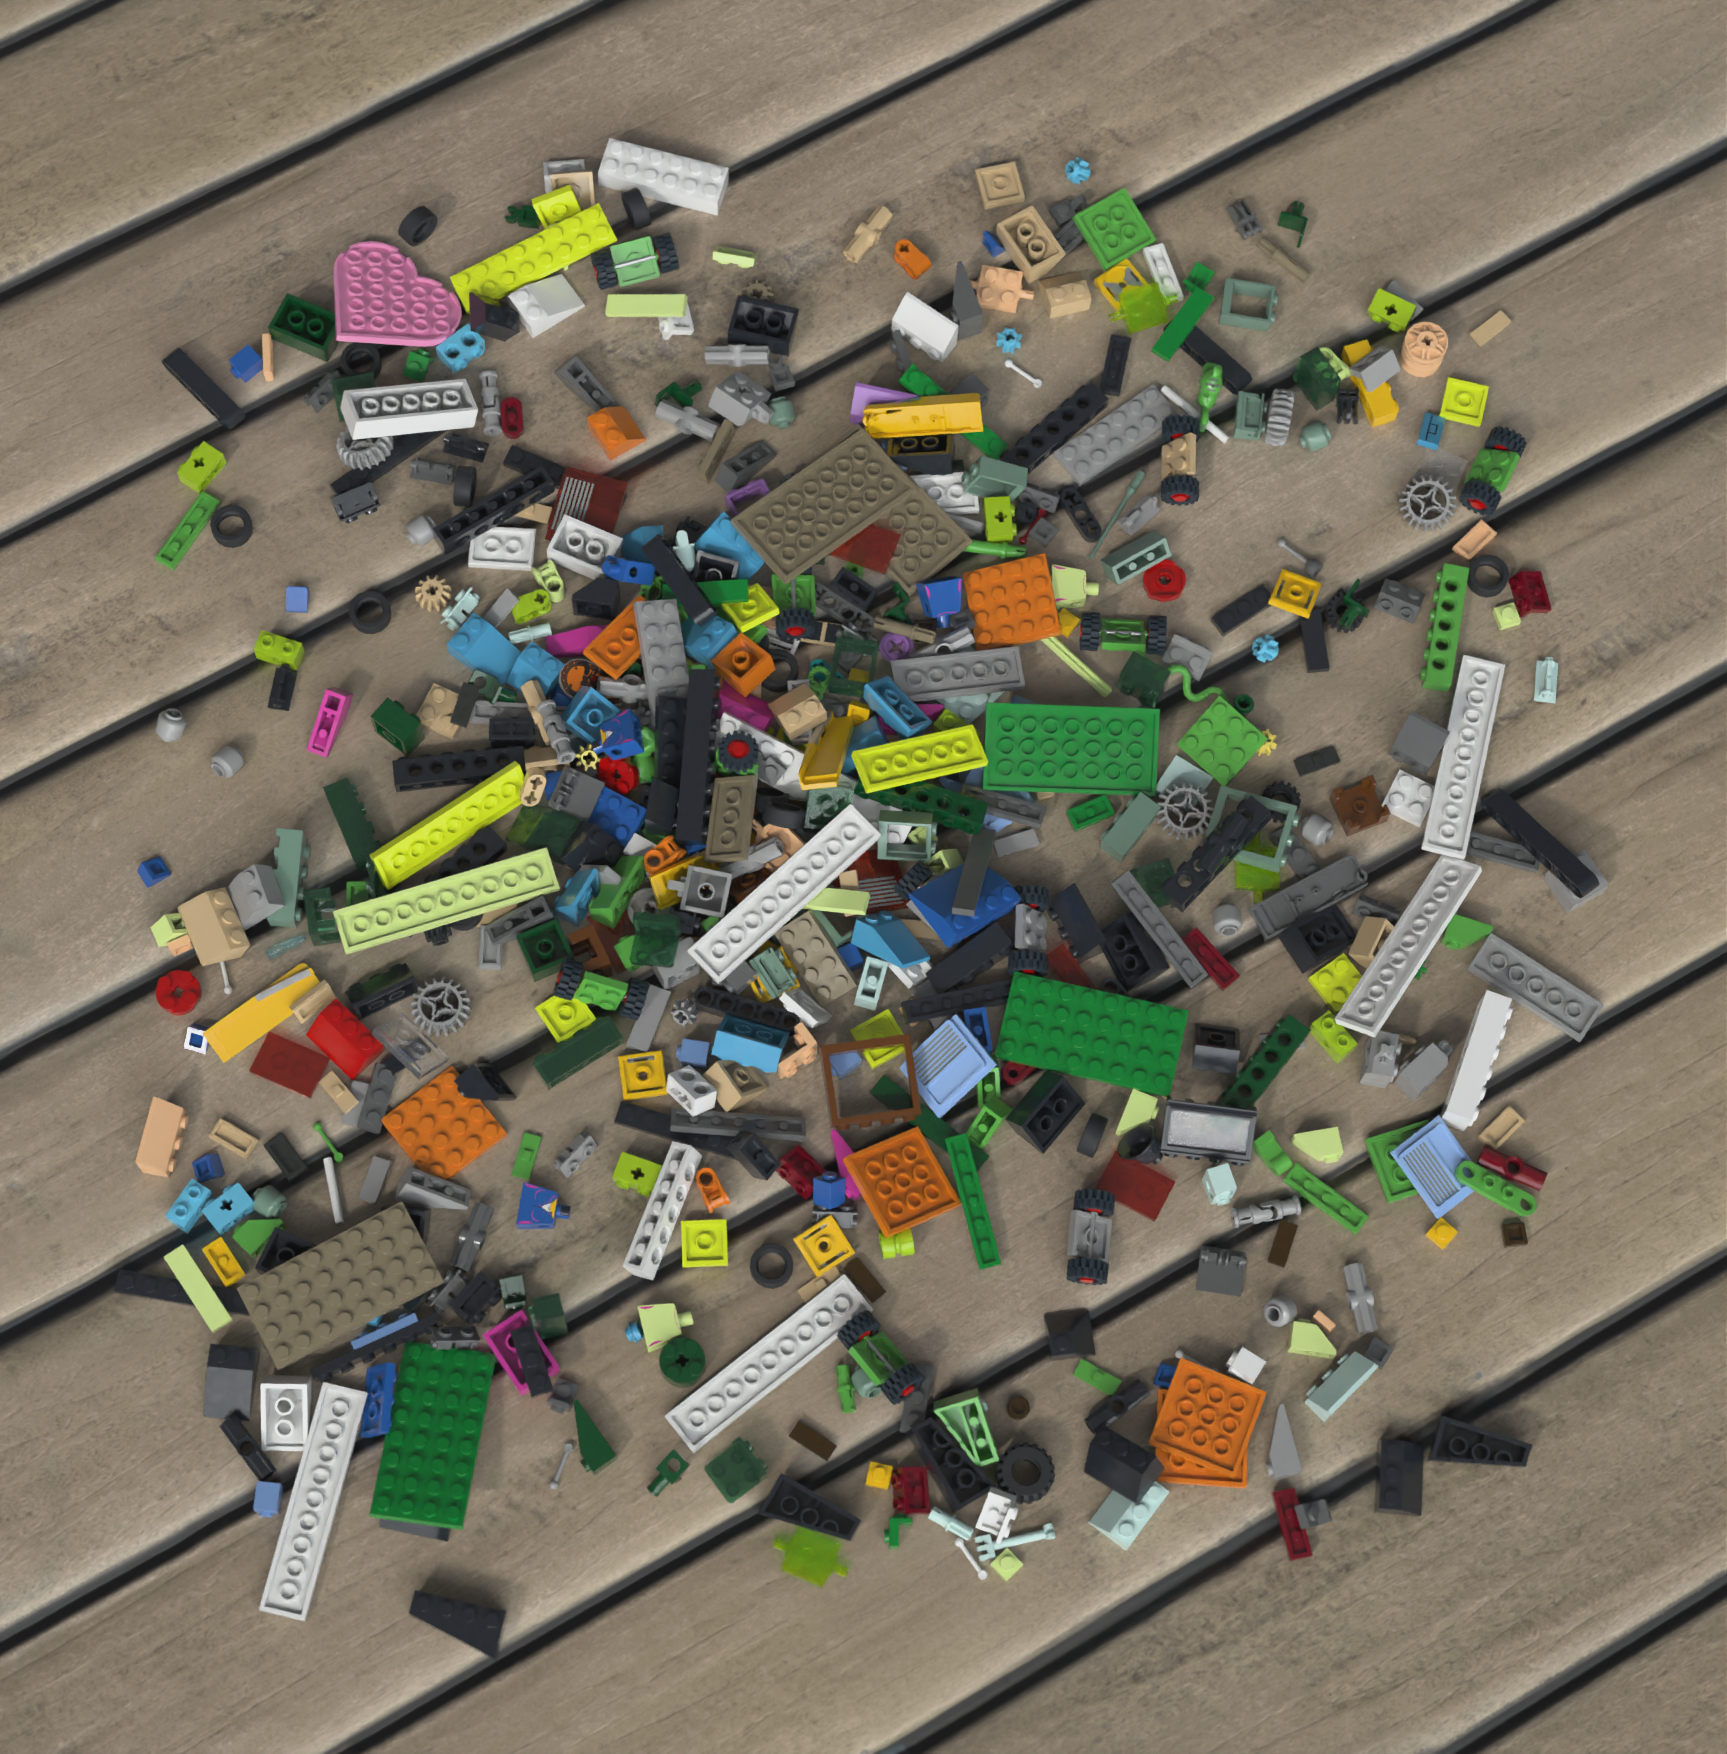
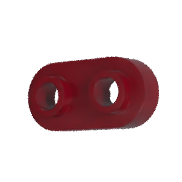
M506 398L501 404L503 434L509 439H517L524 431L522 404L517 398ZM509 409H515V411L511 413ZM511 428H516V429H517V430L514 431V432H511V431H510Z
M1009 1061L1003 1067L1002 1078L1007 1084L1017 1085L1036 1067ZM1014 1071L1017 1073V1076L1011 1077L1009 1073Z

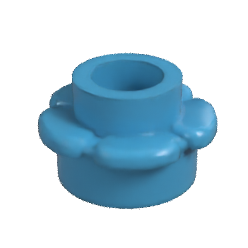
M638 1321L627 1323L628 1326L625 1328V1333L628 1340L638 1343L640 1339L644 1338Z

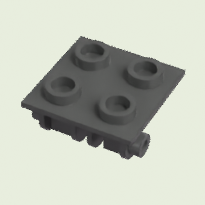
M565 765L548 806L588 823L605 783Z
M1201 1246L1196 1290L1241 1297L1244 1266H1246L1247 1260L1246 1252Z

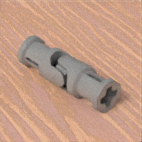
M490 370L479 374V379L482 381V389L480 390V395L483 398L481 403L482 417L485 419L483 432L485 435L497 436L502 433V427L499 422L501 416L499 389L496 386L498 373Z
M542 701L537 705V711L542 715V724L552 748L557 753V761L559 764L569 763L576 758V754L569 745L570 739L566 733L561 716L556 712L555 701Z
M1297 1195L1290 1199L1280 1201L1279 1199H1274L1258 1205L1249 1204V1207L1231 1208L1230 1210L1234 1228L1247 1223L1259 1224L1262 1221L1282 1219L1283 1216L1291 1214L1301 1215V1206Z

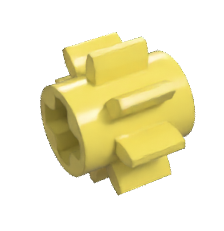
M1269 729L1262 731V733L1268 738V741L1260 748L1258 756L1265 753L1269 756L1271 749H1276L1277 744L1273 742L1276 739V735H1272Z
M588 743L587 748L579 745L580 751L575 753L578 761L575 764L577 766L583 764L584 771H587L588 767L596 769L595 764L601 759L597 757L594 750L592 751V745ZM589 752V754L592 756V759H588L586 762V760L583 759V756L588 755Z

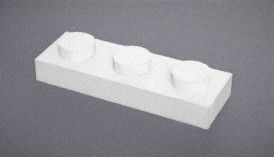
M1161 243L1143 248V255L1163 306L1183 300L1184 295L1164 244Z

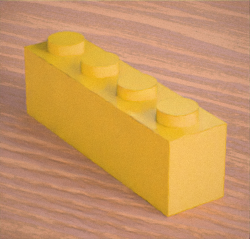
M1363 340L1344 346L1341 358L1350 368L1372 352L1374 348L1369 345L1368 340ZM1351 375L1350 379L1354 388H1359L1360 402L1371 427L1395 421L1399 412V405L1392 398L1390 384L1384 382L1372 392H1367L1362 379Z

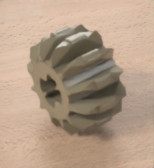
M758 279L755 280V284L748 281L747 287L742 286L741 296L772 303L775 300L772 286L767 287L766 281L762 284H759Z

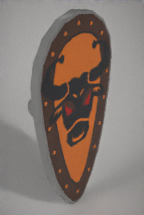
M573 659L563 665L559 672L558 681L565 695L573 699L581 686H589L597 691L598 678L611 676L590 661ZM605 697L615 706L627 704L617 697Z

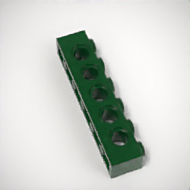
M858 774L853 794L863 799H870L884 806L900 809L901 811L933 813V821L942 823L946 827H954L963 830L967 834L978 835L983 826L988 807L986 802L924 781L866 793Z
M1290 1014L1286 1019L1281 1018L1274 1027L1277 1031L1273 1036L1268 1034L1261 1043L1263 1046L1262 1050L1259 1053L1255 1051L1247 1061L1250 1063L1246 1070L1241 1069L1234 1079L1237 1082L1234 1086H1228L1221 1094L1223 1100L1219 1106L1236 1104L1239 1108L1251 1109V1106L1255 1105L1308 1037L1311 1030ZM1285 1036L1289 1039L1290 1043L1283 1045L1279 1042L1278 1038ZM1265 1054H1274L1276 1061H1268L1265 1058ZM1259 1070L1262 1072L1263 1078H1254L1252 1071ZM1245 1087L1249 1090L1250 1094L1242 1096L1238 1089ZM1210 1115L1207 1122L1229 1138L1243 1119Z

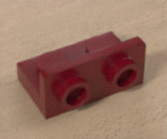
M1520 571L1509 579L1515 606L1520 618H1524L1530 613H1548L1552 610L1541 571Z
M799 1144L780 1159L781 1165L776 1170L779 1176L785 1179L806 1200L813 1193V1178L827 1172Z
M900 1467L892 1470L891 1485L893 1486L894 1495L892 1506L895 1514H930L927 1467Z

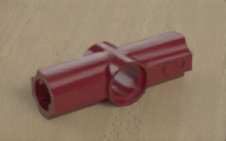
M1488 1146L1483 1147L1477 1161L1478 1165L1500 1174L1505 1180H1514L1537 1191L1541 1190L1547 1177V1172L1524 1163L1519 1157L1508 1156ZM1507 1164L1514 1165L1517 1169V1172H1510L1507 1168Z

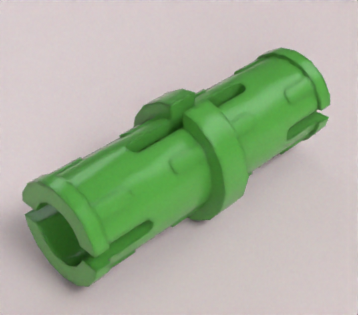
M840 1365L835 1367L838 1381L836 1390L840 1396L842 1413H851L856 1411L853 1393L855 1387L851 1382L850 1365Z

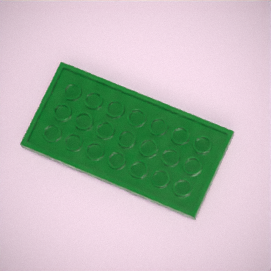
M986 702L984 752L988 759V764L983 767L982 789L1138 795L1141 792L1146 796H1156L1160 709Z
M1014 972L995 1057L1005 1061L1166 1097L1170 1096L1189 1011Z
M415 1342L405 1344L394 1394V1403L391 1408L392 1426L389 1429V1433H386L369 1513L370 1517L463 1530L496 1363L494 1353L458 1348L435 1350V1348H431L430 1344Z

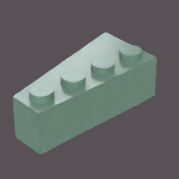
M276 828V836H278L280 842L279 847H274L275 865H277V868L272 870L286 906L268 916L267 919L270 926L297 928V921L302 919V908L299 907L300 900L305 898V887L302 886L303 879H307L308 866H305L306 858H310L311 845H308L303 830Z

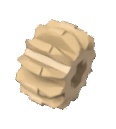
M427 575V581L420 580V587L415 588V593L417 594L415 599L417 602H420L422 609L427 607V610L431 612L433 608H436L439 612L440 606L447 607V601L451 600V594H449L451 587L446 585L445 579L439 581V577L436 575L431 580Z

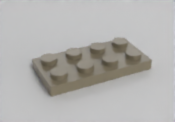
M755 775L715 778L704 859L707 863L748 860L758 778Z
M811 909L774 933L821 1007L829 1004L859 984Z

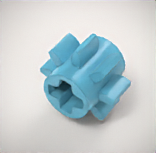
M1076 157L1075 161H1069L1065 167V173L1068 175L1066 179L1078 185L1080 181H1086L1091 173L1088 167L1089 163L1079 157Z
M1004 327L1002 333H997V339L999 340L996 342V347L1001 346L1002 353L1010 352L1013 354L1015 348L1020 349L1021 343L1019 341L1022 335H1017L1016 328L1007 329Z
M1267 634L1265 637L1259 636L1253 642L1252 654L1257 656V660L1264 663L1266 659L1271 661L1278 654V642L1274 641V637Z

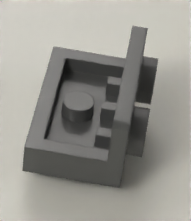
M1386 578L1374 608L1407 622L1414 623L1425 593Z

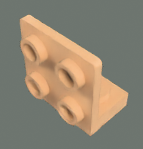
M802 1022L794 1026L793 1037L795 1040L793 1043L798 1051L778 1064V1076L780 1079L785 1076L787 1078L793 1076L798 1071V1067L803 1064L806 1066L816 1059L817 1042Z

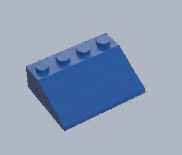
M964 863L908 895L947 948L1008 914L1021 900V897L1012 885L989 867H987L976 912L973 917L952 914V907Z

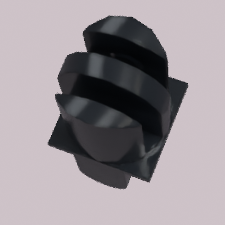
M1337 386L1335 405L1337 407V424L1342 422V408H1344V424L1350 423L1351 408L1353 424H1358V401L1360 399L1358 387H1355V389H1349V387L1340 389Z

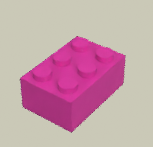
M520 1310L483 1334L486 1343L521 1397L530 1391L510 1331L531 1325L523 1310ZM534 1329L549 1377L551 1378L561 1372L560 1368Z

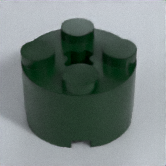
M676 1338L665 1344L659 1357L663 1378L677 1388H688L695 1385L702 1378L706 1369L705 1354L701 1346L695 1340L689 1338ZM680 1359L689 1361L685 1363V1367H681L679 1364Z

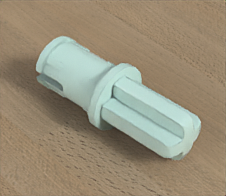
M546 622L545 624L533 627L528 625L525 629L509 632L508 638L512 644L529 640L534 642L533 639L551 636L552 632L549 622Z
M936 1505L928 1519L946 1528L945 1531L948 1532L950 1530L965 1540L970 1539L974 1529L956 1519V1515L952 1516Z

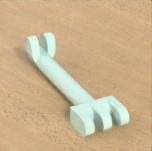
M1050 1523L1044 1525L1042 1530L1004 1538L1000 1544L995 1543L996 1540L992 1541L990 1534L975 1537L974 1540L975 1543L985 1542V1545L976 1547L977 1552L987 1550V1554L979 1556V1561H984L996 1557L994 1550L1045 1538L1046 1540L1053 1539L1056 1536L1053 1524Z

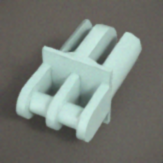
M680 530L677 532L676 546H673V551L689 573L694 570L696 561L694 544H689L687 533L684 530Z

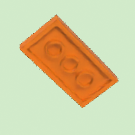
M640 594L583 651L587 658L615 680L641 656L633 603L648 600Z

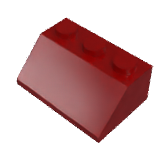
M336 998L319 1013L306 1034L352 1081L385 1051L383 1043Z

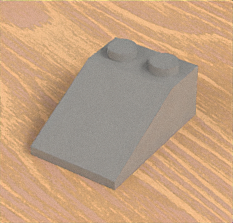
M254 864L239 873L226 888L244 931L286 906L271 866Z

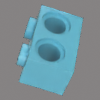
M469 323L436 347L437 357L453 374L463 370L471 360L479 358L486 350L484 339L478 333L471 331ZM468 342L475 343L471 346L466 345ZM453 354L458 355L456 358H450Z

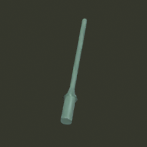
M1139 470L1129 487L1126 488V496L1089 555L1090 559H1093L1128 499L1136 493L1138 486L1145 477L1144 472Z

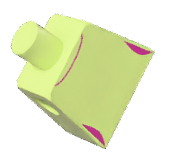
M1052 565L1050 576L1057 610L1085 606L1086 595H1098L1099 583L1086 582V571Z
M674 1303L638 1306L648 1352L663 1347L673 1339L682 1338L680 1327L693 1324L691 1311L677 1314Z

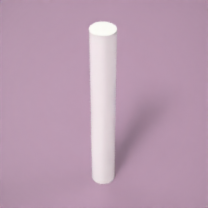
M329 1157L323 1159L335 1225L344 1224L333 1160Z

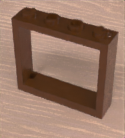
M910 1034L820 1046L819 1052L831 1128H836L837 1131L849 1130L850 1125H859V1128L871 1127L872 1122L881 1121V1125L893 1124L894 1119L903 1118V1122L917 1120L916 1116L922 1114ZM903 1046L912 1108L838 1118L829 1056Z

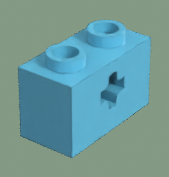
M191 1178L165 1217L170 1223L188 1234L203 1212L201 1210L205 1208L204 1205L214 1198L211 1190Z
M239 1183L227 1186L222 1191L223 1194L217 1199H210L204 1205L205 1208L201 1210L220 1236L254 1211L253 1200ZM226 1204L231 1206L232 1209L230 1211L225 1209L224 1206Z

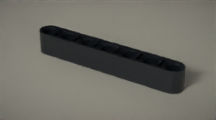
M1501 788L1496 789L1481 800V805L1486 813L1578 898H1583L1599 886V880L1595 874Z

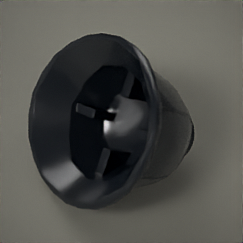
M1146 1124L1133 1128L1122 1137L1118 1144V1155L1125 1160H1134L1142 1164H1158L1163 1157V1154L1160 1152V1141L1155 1135L1154 1127Z

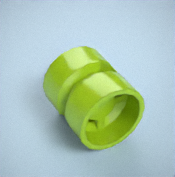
M911 1228L889 1238H885L882 1230H878L883 1260L895 1258L897 1254H900L902 1257L915 1254Z

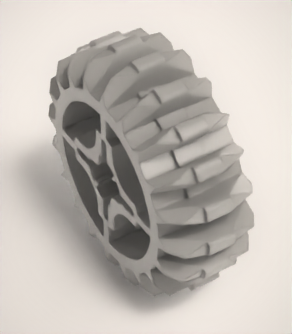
M1275 389L1272 393L1264 437L1265 442L1268 444L1283 446L1286 443L1294 403L1293 391Z
M345 427V432H340V438L336 439V447L340 459L347 467H352L354 470L358 467L361 470L365 467L371 469V466L375 464L378 466V462L385 461V456H390V450L394 449L393 436L352 440L348 427Z
M1431 474L1428 481H1425L1424 475L1420 476L1421 482L1413 478L1414 486L1409 483L1406 484L1409 492L1406 490L1401 491V494L1406 498L1399 499V503L1405 504L1399 507V511H1407L1402 515V518H1411L1407 522L1409 526L1416 522L1415 530H1418L1419 526L1423 525V532H1426L1427 526H1430L1431 531L1434 532L1435 524L1442 529V520L1447 524L1450 522L1446 515L1453 517L1455 514L1449 510V508L1454 509L1457 507V504L1450 503V501L1456 500V495L1449 496L1454 489L1452 487L1447 490L1445 489L1448 485L1447 481L1442 485L1439 484L1441 481L1439 476L1436 482L1432 481L1433 475ZM1431 487L1426 495L1414 494L1420 488ZM1437 490L1445 499V507L1435 500ZM1432 494L1431 504L1433 505V507L1429 506V508H1426L1425 512H1423L1425 508V503L1422 501H1426L1427 498L1429 499L1430 495ZM1410 499L1420 506L1419 516H1416L1412 511ZM1430 511L1442 513L1435 519H1424Z
M1184 781L1181 782L1180 788H1178L1176 783H1173V791L1168 787L1165 788V793L1168 796L1164 794L1159 795V798L1164 802H1156L1162 807V809L1157 811V815H1162V817L1157 819V823L1165 822L1161 828L1162 831L1169 827L1171 830L1168 836H1172L1173 832H1176L1177 840L1180 839L1181 834H1184L1185 840L1189 839V833H1191L1194 839L1198 837L1196 831L1204 834L1205 830L1202 826L1208 828L1209 822L1206 820H1210L1212 816L1208 812H1213L1214 807L1207 806L1212 803V798L1204 799L1208 792L1204 791L1200 794L1199 791L1202 788L1200 785L1196 790L1192 789L1193 782H1190L1188 788H1185ZM1185 794L1182 803H1168L1174 796ZM1192 796L1199 801L1202 812L1192 806ZM1186 801H1188L1187 807L1191 812H1188L1182 821L1183 815L1179 809H1182ZM1167 810L1177 815L1178 826L1170 820ZM1201 818L1200 822L1195 826L1184 828L1187 819Z
M445 977L441 978V983H438L437 979L433 978V984L430 985L428 981H425L426 988L423 989L418 986L417 990L420 994H413L412 997L415 1001L410 1003L411 1008H414L411 1011V1015L415 1017L414 1023L420 1024L419 1028L421 1031L427 1028L428 1035L435 1031L436 1037H440L441 1031H444L445 1036L448 1037V1030L452 1029L456 1033L457 1025L461 1028L464 1027L462 1020L469 1019L466 1013L471 1012V1007L468 1006L471 1001L470 998L466 997L467 991L461 990L462 985L460 983L454 986L455 982L453 979L449 980L447 984ZM441 992L438 997H430L432 994ZM450 994L459 1001L458 1010L449 1004ZM444 1003L445 1008L437 1010L436 1006ZM424 1004L433 1010L431 1020L423 1014ZM444 1017H451V1019L447 1021L440 1022L441 1019Z

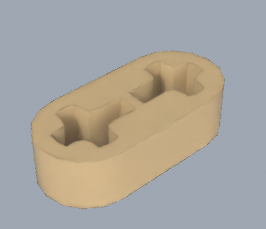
M532 768L525 775L520 789V799L525 806H535L541 799L546 785V776L542 769Z

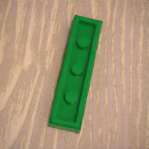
M1196 287L1155 343L1151 352L1169 363L1214 301V297Z
M748 579L697 582L712 604L749 602ZM662 584V600L676 599L677 606H682L669 586Z

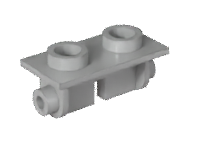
M1146 495L1116 523L1132 537L1161 511V508L1156 505L1158 502L1157 498L1153 495L1151 497Z
M584 1132L581 1135L578 1134L569 1144V1148L573 1151L570 1153L565 1149L554 1160L553 1166L568 1179L593 1154L598 1146L590 1135Z

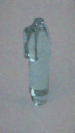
M298 936L283 943H278L270 947L265 953L269 960L283 955L284 951L300 945L301 942L306 940V937Z

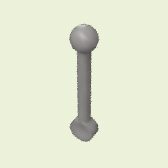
M570 1443L564 1446L565 1452L554 1479L549 1483L551 1489L558 1487L557 1481L569 1453L573 1451V1445Z

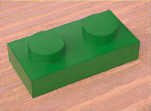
M1106 794L1066 811V816L1074 832H1078L1115 815Z

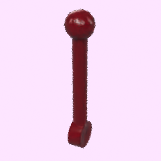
M1042 508L1038 510L1036 519L1025 535L1019 538L1020 544L1024 545L1027 543L1029 532L1041 517H1045L1046 510Z

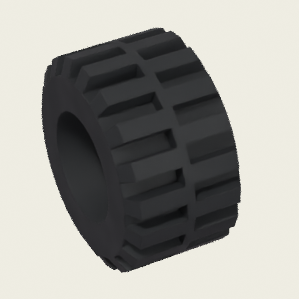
M1023 1442L1021 1445L1019 1443L1014 1444L1012 1448L1009 1447L1002 1454L997 1465L996 1478L998 1487L1001 1488V1491L1017 1496L1016 1501H1018V1504L1023 1502L1032 1504L1033 1501L1041 1500L1049 1492L1055 1478V1466L1052 1464L1051 1456L1046 1454L1044 1448L1040 1449L1034 1443L1033 1445H1028L1029 1442ZM1020 1461L1031 1462L1039 1472L1037 1482L1030 1486L1018 1484L1012 1477L1013 1466Z

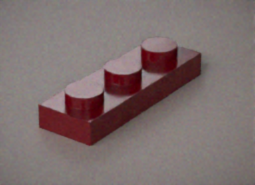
M1197 927L1182 938V941L1208 973V976L1222 991L1226 990L1240 978L1237 971Z
M1295 1487L1272 1492L1271 1495L1289 1562L1312 1557L1313 1553L1306 1528L1301 1529L1294 1507L1299 1505Z

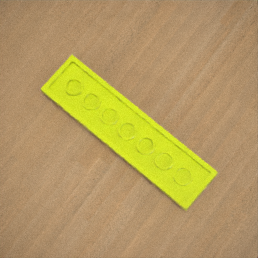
M598 203L451 276L450 279L465 311L469 315L470 292L499 300L525 285L531 284L616 242L617 239Z
M516 761L512 762L371 853L370 858L383 886L390 890L473 836L479 829L487 827L522 804L520 789L525 777L520 765Z

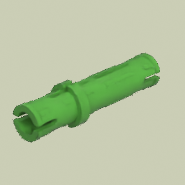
M972 540V544L964 551L1001 556V559L1006 557L1022 559L1025 558L1026 546L1008 545V542L1000 544Z

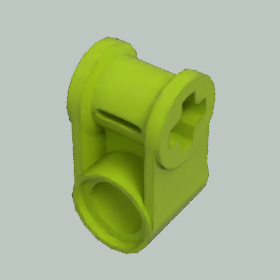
M538 589L531 593L517 596L520 600L511 610L515 622L522 624L549 613L552 603L548 592Z

